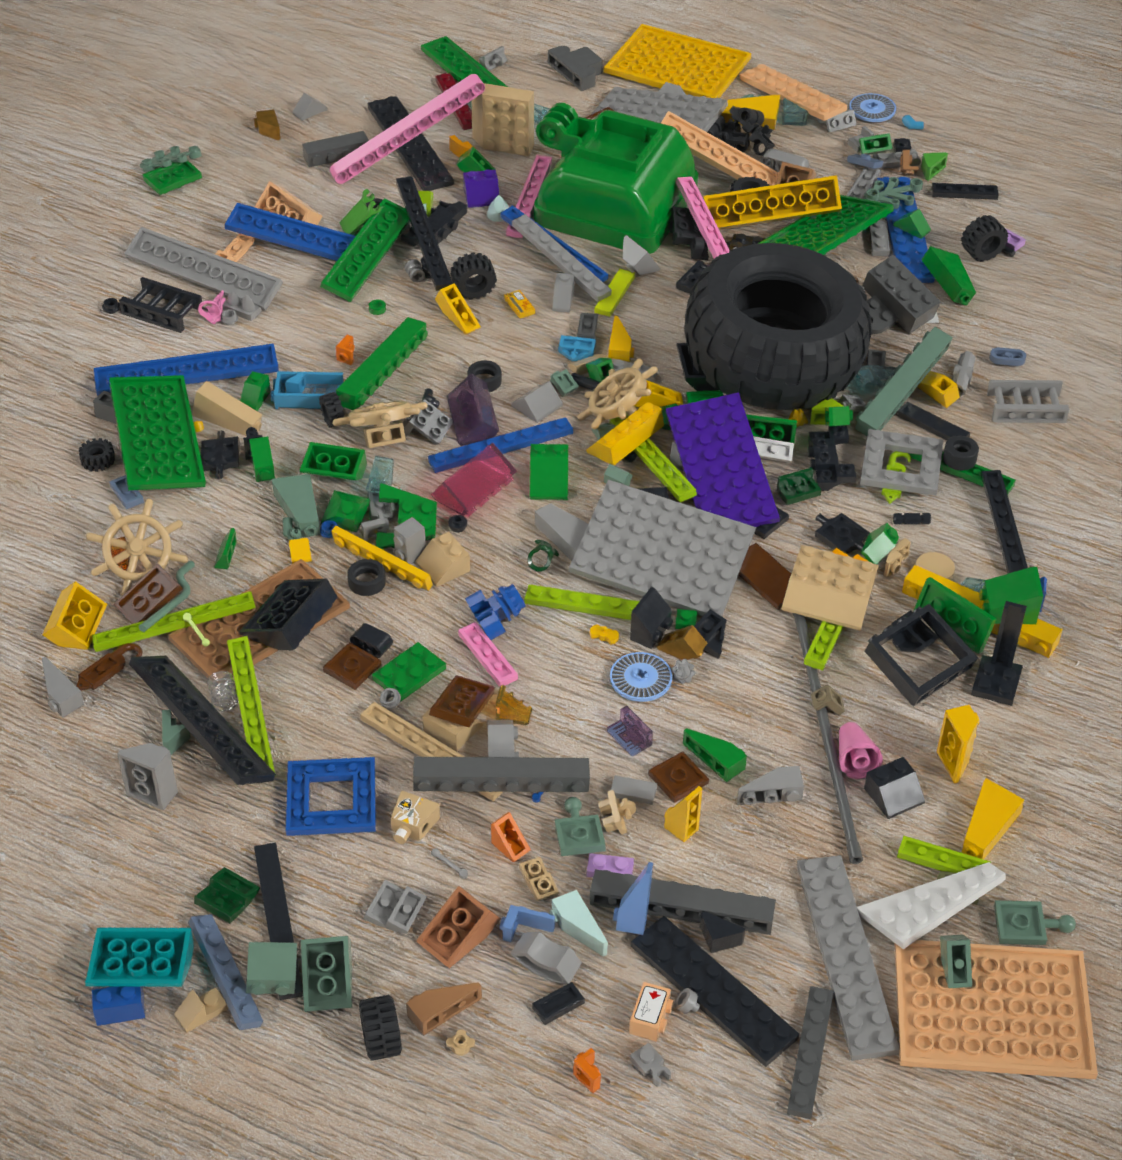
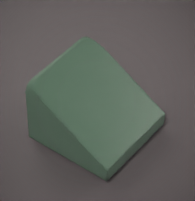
M605 423L595 430L592 429V431L599 440L612 430L615 425Z

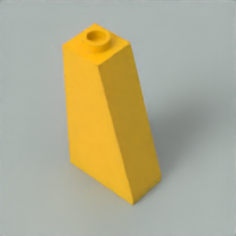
M780 95L727 100L728 106L721 114L725 119V123H728L730 119L734 121L731 117L732 114L729 112L732 106L745 107L761 111L764 114L762 126L768 125L770 129L775 130L780 106Z
M986 778L965 836L962 853L985 859L1021 814L1024 799Z

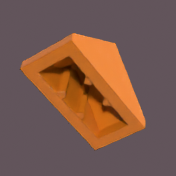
M507 812L491 824V843L510 861H517L531 850L510 812Z

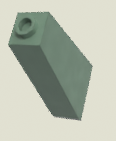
M310 474L272 479L274 497L287 517L292 518L294 528L301 531V538L320 535L319 519Z

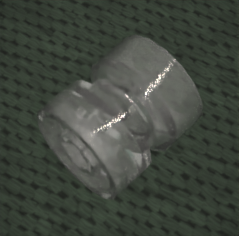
M226 671L212 674L207 680L211 704L217 711L233 709L239 702L234 676Z

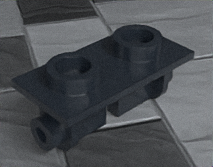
M249 427L246 430L247 437L243 438L246 460L252 459L249 439L263 437L258 435L257 429L254 427Z

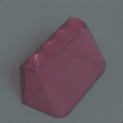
M491 443L446 479L431 496L435 501L455 513L470 517L477 511L475 507L478 504L482 507L490 500L488 498L489 495L492 494L494 497L502 490L500 486L503 484L505 486L509 485L514 480L512 476L517 470L494 443Z

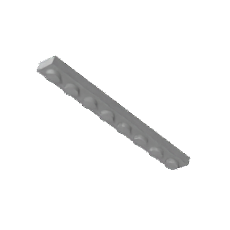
M526 214L512 220V226L563 272L574 275V281L597 302L611 295L612 290Z

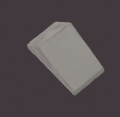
M304 93L294 108L293 114L302 121L326 111L327 107L317 99Z

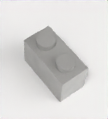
M413 517L394 527L395 556L409 564H413L426 548L425 527Z

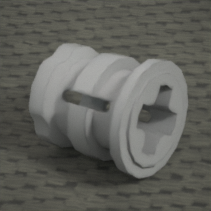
M413 259L405 264V271L413 282H420L424 279L425 273L420 261Z

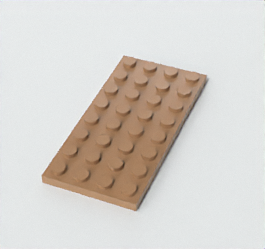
M300 559L242 592H252L256 608L196 624L202 635L210 641L208 646L202 645V640L191 626L178 629L169 634V641L215 687H218L234 677L227 640L244 637L240 635L239 631L284 580L323 578L306 562ZM335 589L334 591L338 598L333 603V606L324 613L322 619L313 626L311 631L350 608V603ZM248 638L254 665L278 651Z

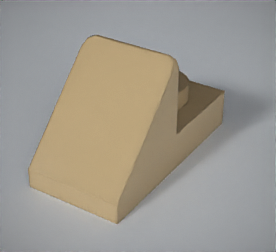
M215 987L198 997L194 990H191L174 1014L185 1032L188 1033L229 1008Z

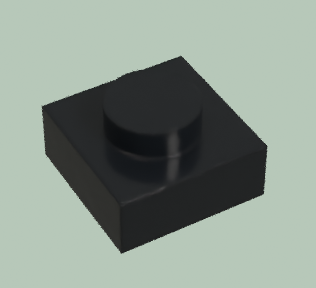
M894 139L895 153L912 149L910 139Z

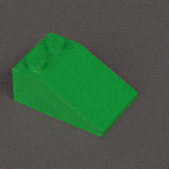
M531 444L530 500H568V444Z

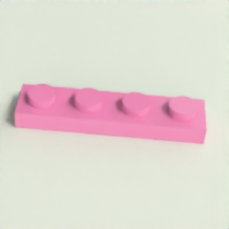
M476 622L458 630L459 637L500 688L518 680L517 672Z

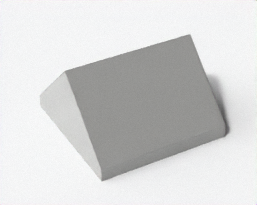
M548 381L533 388L512 402L511 406L538 423L562 407L563 403L551 382Z

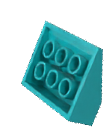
M97 928L85 986L182 987L191 966L194 950L191 928Z

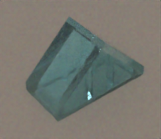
M784 98L781 112L782 125L805 126L808 111Z
M375 456L366 491L379 493L380 483L392 486L394 459Z

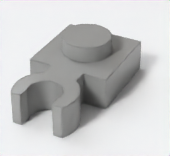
M647 1043L630 1055V1061L644 1077L649 1074L652 1075V1081L655 1086H661V1079L658 1077L660 1075L665 1076L668 1081L671 1079L670 1070L662 1066L664 1065V1059L650 1043Z

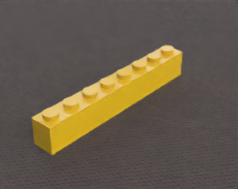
M914 565L904 579L902 593L917 600L926 579L931 577L982 609L983 601L980 600L979 592L917 565ZM1037 619L1036 624H1022L1018 645L1050 658L1059 644L1063 629L1040 619ZM994 624L991 633L998 635L1000 624Z

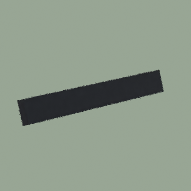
M1001 470L981 471L983 486L1007 573L1028 568Z
M276 842L254 846L270 942L294 943ZM297 958L294 994L279 995L280 1001L303 996Z

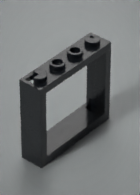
M930 604L923 608L921 606L916 608L909 617L903 616L896 625H889L879 636L877 634L873 635L868 640L869 644L864 651L913 707L970 670L978 659L974 652ZM923 619L957 656L959 661L918 687L881 645Z

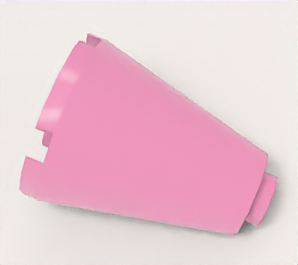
M845 723L839 730L840 768L849 778H866L868 771L882 765V753L857 723Z

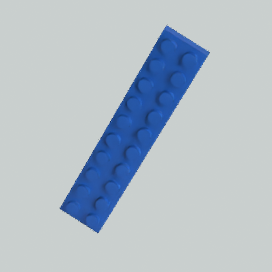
M889 177L877 178V180L884 182V189L882 191L886 189ZM899 177L898 186L894 188L910 185V177ZM911 191L900 193L914 196V193ZM915 197L914 204L910 206L905 205L904 200L898 199L900 201L899 208L894 209L893 212L885 217L893 255L922 283H934L935 277L921 260L928 250L925 236L920 239L893 226L894 222L903 215L917 209Z
M273 343L94 368L96 393L99 396L103 391L111 393L109 377L184 375L185 384L249 376L252 371L261 374L278 372L279 367Z

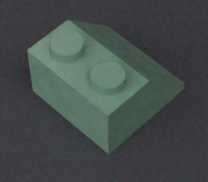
M249 942L246 993H253L255 995L294 994L297 943Z

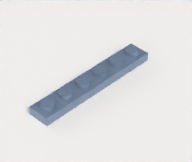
M212 914L190 917L188 924L238 1029L245 1030L261 1027L263 1019L251 994L246 993V984Z

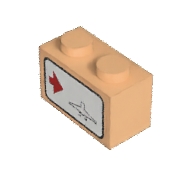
M643 982L630 1019L629 1034L657 1042L659 1033L664 1034L667 1025L666 1013L670 1014L672 1011L674 1000L670 999L671 989Z

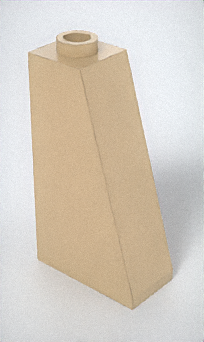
M208 381L196 391L192 411L194 417L245 436L246 430L249 427L256 428L257 432L260 430L262 414Z

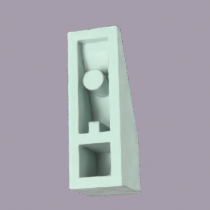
M574 890L552 899L550 915L555 916V923H558L561 930L601 956H606L608 941L578 891Z

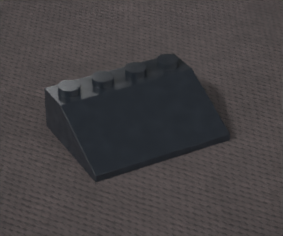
M327 578L284 580L242 627L239 633L274 649L292 651L310 633L313 626L322 619L324 613L333 606L338 596Z

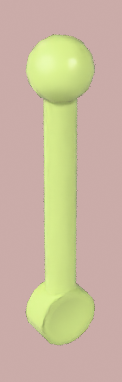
M185 613L183 615L184 621L189 622L202 640V645L208 646L210 641L202 635L191 620V614Z

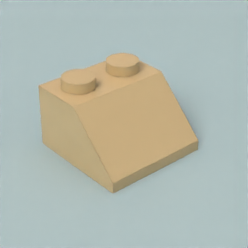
M448 531L429 542L417 558L416 564L422 571L430 574L431 581L438 587L470 572V554Z
M430 709L423 714L424 732L456 752L483 726V722L475 719L470 728L436 718L429 715Z

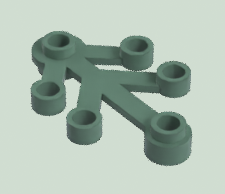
M173 146L167 155L164 154L163 150L154 152L155 157L152 159L142 160L140 168L144 172L154 170L157 166H171L172 162H186L188 155L190 159L201 157V150L198 146H191L189 151L180 153L179 146Z
M890 177L886 189L882 191L884 189V182L877 180L874 182V187L866 191L864 199L892 204L894 209L899 208L900 201L898 199L904 200L905 205L910 206L914 204V196L900 193L907 191L913 193L920 192L923 187V181L919 178H913L910 180V185L894 188L898 186L899 179Z

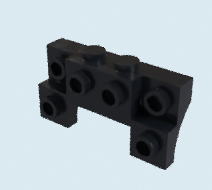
M440 200L439 205L435 209L431 208L432 215L428 219L438 244L443 239H446L453 230L457 229L458 221L467 213V204L460 201L446 203ZM410 227L407 234L401 235V241L415 247L418 241L413 228Z
M828 426V432H809L808 458H811L810 467L814 470L815 482L821 491H829L843 483L856 482L854 464H839L836 445L849 444L847 426Z

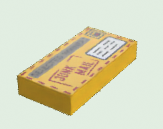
M521 290L504 294L505 301L519 319L535 314V308Z

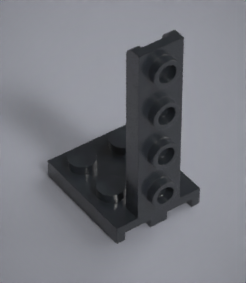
M1009 601L1005 602L993 656L982 655L971 692L972 696L1010 706L1013 705L1023 665L1013 663L1027 606Z

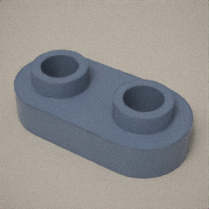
M996 347L991 350L989 359L997 365L1021 366L1026 361V353L1020 349Z

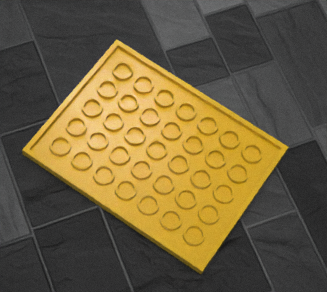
M641 24L604 66V73L661 88L668 82L681 86L686 95L720 98L749 62L752 53Z

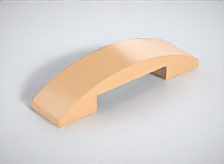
M239 233L224 251L218 250L215 255L237 262L249 250L256 238Z

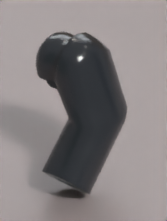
M430 388L425 389L422 401L425 399L438 408L440 402L433 397V390Z

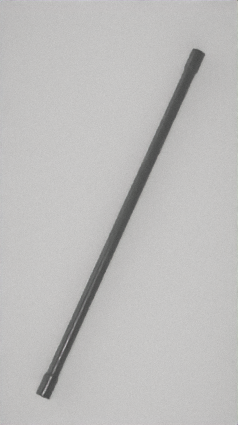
M792 613L795 618L805 659L811 646L805 616ZM806 665L811 691L814 692L821 688L818 671ZM825 706L816 711L847 842L846 847L851 864H859L863 861V856L857 840Z

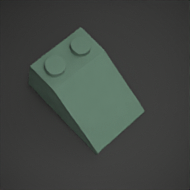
M348 936L301 940L304 1012L352 1008L351 939Z

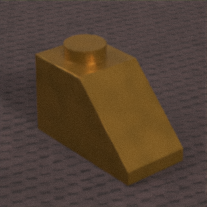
M275 110L257 111L256 118H254V126L258 128L259 134L275 140H281Z
M691 625L665 634L657 649L681 660L697 659L703 654V649L707 642L697 629Z

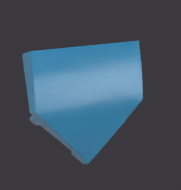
M561 335L558 352L571 361H578L593 356L596 339Z

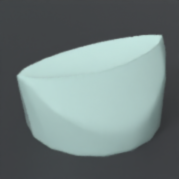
M500 195L492 201L487 211V217L495 222H503L501 212L509 208L506 201Z

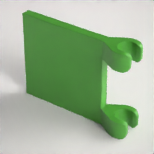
M368 189L363 191L360 201L339 222L344 233L354 235L371 215L380 212V205L373 208L376 204L375 201H372L375 196L373 193L367 196L369 194Z

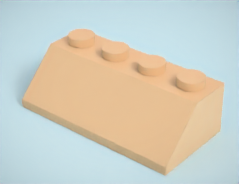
M269 181L255 205V208L318 225L323 217L283 187Z

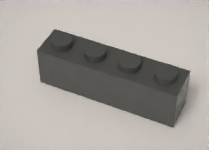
M364 131L303 143V157L308 167L337 162L368 142L369 139Z

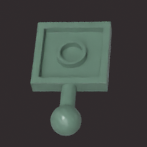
M569 797L565 801L564 807L571 814V818L555 819V830L561 856L606 851L599 815L580 816L579 811L582 808L580 799Z
M995 900L994 903L999 944L1046 945V928H1059L1063 933H1070L1076 927V921L1070 915H1062L1059 919H1044L1042 903L1039 901Z

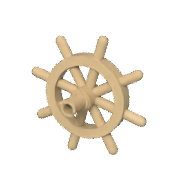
M638 358L631 368H624L618 371L610 369L609 376L602 380L594 391L585 393V398L589 399V408L578 414L577 419L582 421L594 414L596 419L591 425L594 430L600 426L603 420H610L618 416L620 419H625L626 413L629 416L637 410L634 405L642 396H649L651 394V390L646 389V379L656 374L658 368L653 366L641 373L639 368L643 364V360Z
M150 498L146 499L142 514L122 516L116 505L110 504L108 509L115 522L108 528L105 535L86 534L87 540L102 543V553L105 560L104 563L91 570V575L97 576L110 569L116 576L124 580L121 596L131 588L132 582H138L153 568L146 554L160 557L158 564L163 569L166 568L170 560L181 563L188 561L187 556L172 552L169 537L171 532L182 527L183 522L176 520L164 527L158 520L150 517L153 500ZM139 523L135 538L128 525ZM147 525L157 531L144 539ZM119 530H122L128 542L115 539L114 536ZM162 539L163 550L148 547ZM111 546L126 549L112 557ZM130 557L127 571L117 565ZM138 559L144 566L145 572L135 573Z

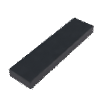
M932 183L931 187L932 197L998 200L999 196L997 185Z
M908 401L897 412V416L945 440L960 435L970 437V432Z

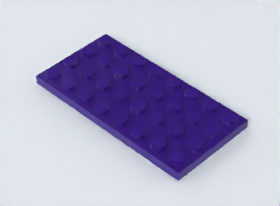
M739 393L666 408V415L685 477L696 489L697 495L692 497L694 507L753 527L779 522L780 517Z

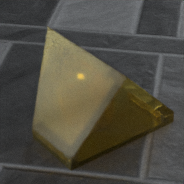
M501 685L496 700V720H513V724L528 725L532 707L523 705V700L518 701L514 698L513 692L508 693L505 690L506 686Z

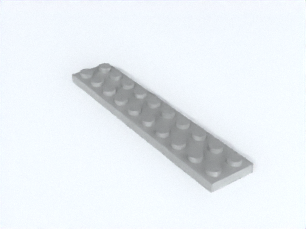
M144 227L140 228L124 253L127 258L218 293L223 290L226 296L234 291L243 300V297L248 294L254 304L260 306L265 311L283 284L279 278Z
M842 856L797 860V869L831 990L834 991L833 997L851 1061L898 1055L900 1049Z

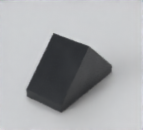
M702 911L700 929L711 953L743 944L745 928Z

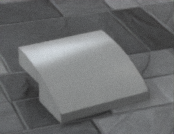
M384 880L363 919L380 927L407 934L427 896L408 886L404 890Z

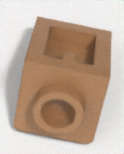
M903 150L900 158V172L905 173V175H914L919 170V167L909 166L912 164V155H910V150Z

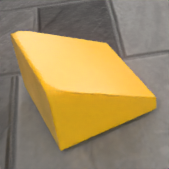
M308 538L289 540L292 564L300 559L304 562L312 561Z

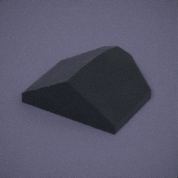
M908 611L903 616L909 617L912 614V611ZM903 616L892 622L891 625H896ZM920 620L892 638V643L900 651L920 653L936 642L939 636Z

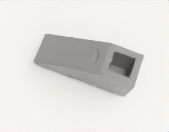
M800 766L778 767L738 789L737 805L802 800L804 784Z

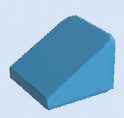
M300 372L286 380V393H303L306 387L304 372Z

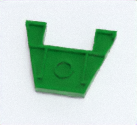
M380 483L379 502L399 503L398 525L413 517L425 527V541L435 538L437 502ZM377 532L376 547L382 550L388 547L395 548L394 533Z

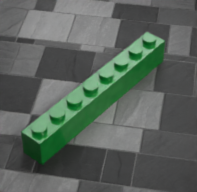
M407 317L336 389L339 400H341V406L355 410L364 405L365 401L374 394L378 387L382 386L383 382L400 367L402 362L408 359L410 354L426 340L428 335L426 323Z

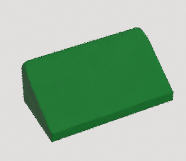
M231 528L222 540L214 564L216 569L229 568L237 543L234 528Z

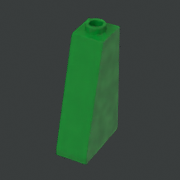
M930 246L921 259L953 302L967 306L976 294V291L959 255Z

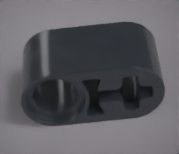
M363 623L350 637V642L376 658H381L393 645V639L388 633L367 623Z

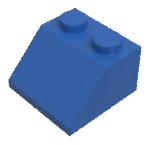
M93 986L92 1007L97 1026L145 1018L143 987Z

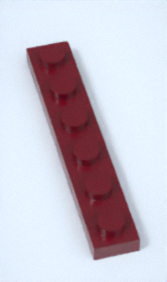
M450 73L435 76L436 83L442 93L456 84ZM465 104L453 113L462 129L468 130L472 129V111L469 105Z

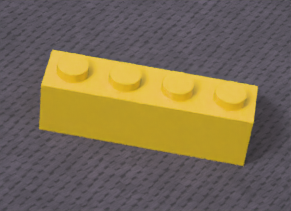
M646 402L587 448L586 452L609 464L616 465L664 426L662 409Z

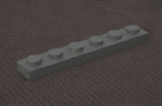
M810 986L787 1109L788 1115L806 1119L812 1118L833 990Z

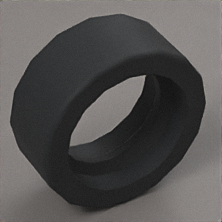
M488 360L472 363L467 371L468 385L473 390L482 393L498 389L502 382L500 366ZM479 374H490L494 377H491L489 379H480L475 376Z
M358 560L351 564L348 569V585L355 594L371 596L379 593L385 587V569L376 560ZM364 573H372L378 576L369 582H362L356 579L357 576Z

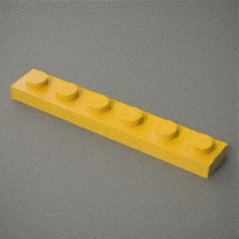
M338 526L332 529L331 532L337 546L349 549L356 556L360 555L365 559H373L380 562L386 572L391 571L400 579L412 582L419 589L423 588L429 591L433 586L430 574Z

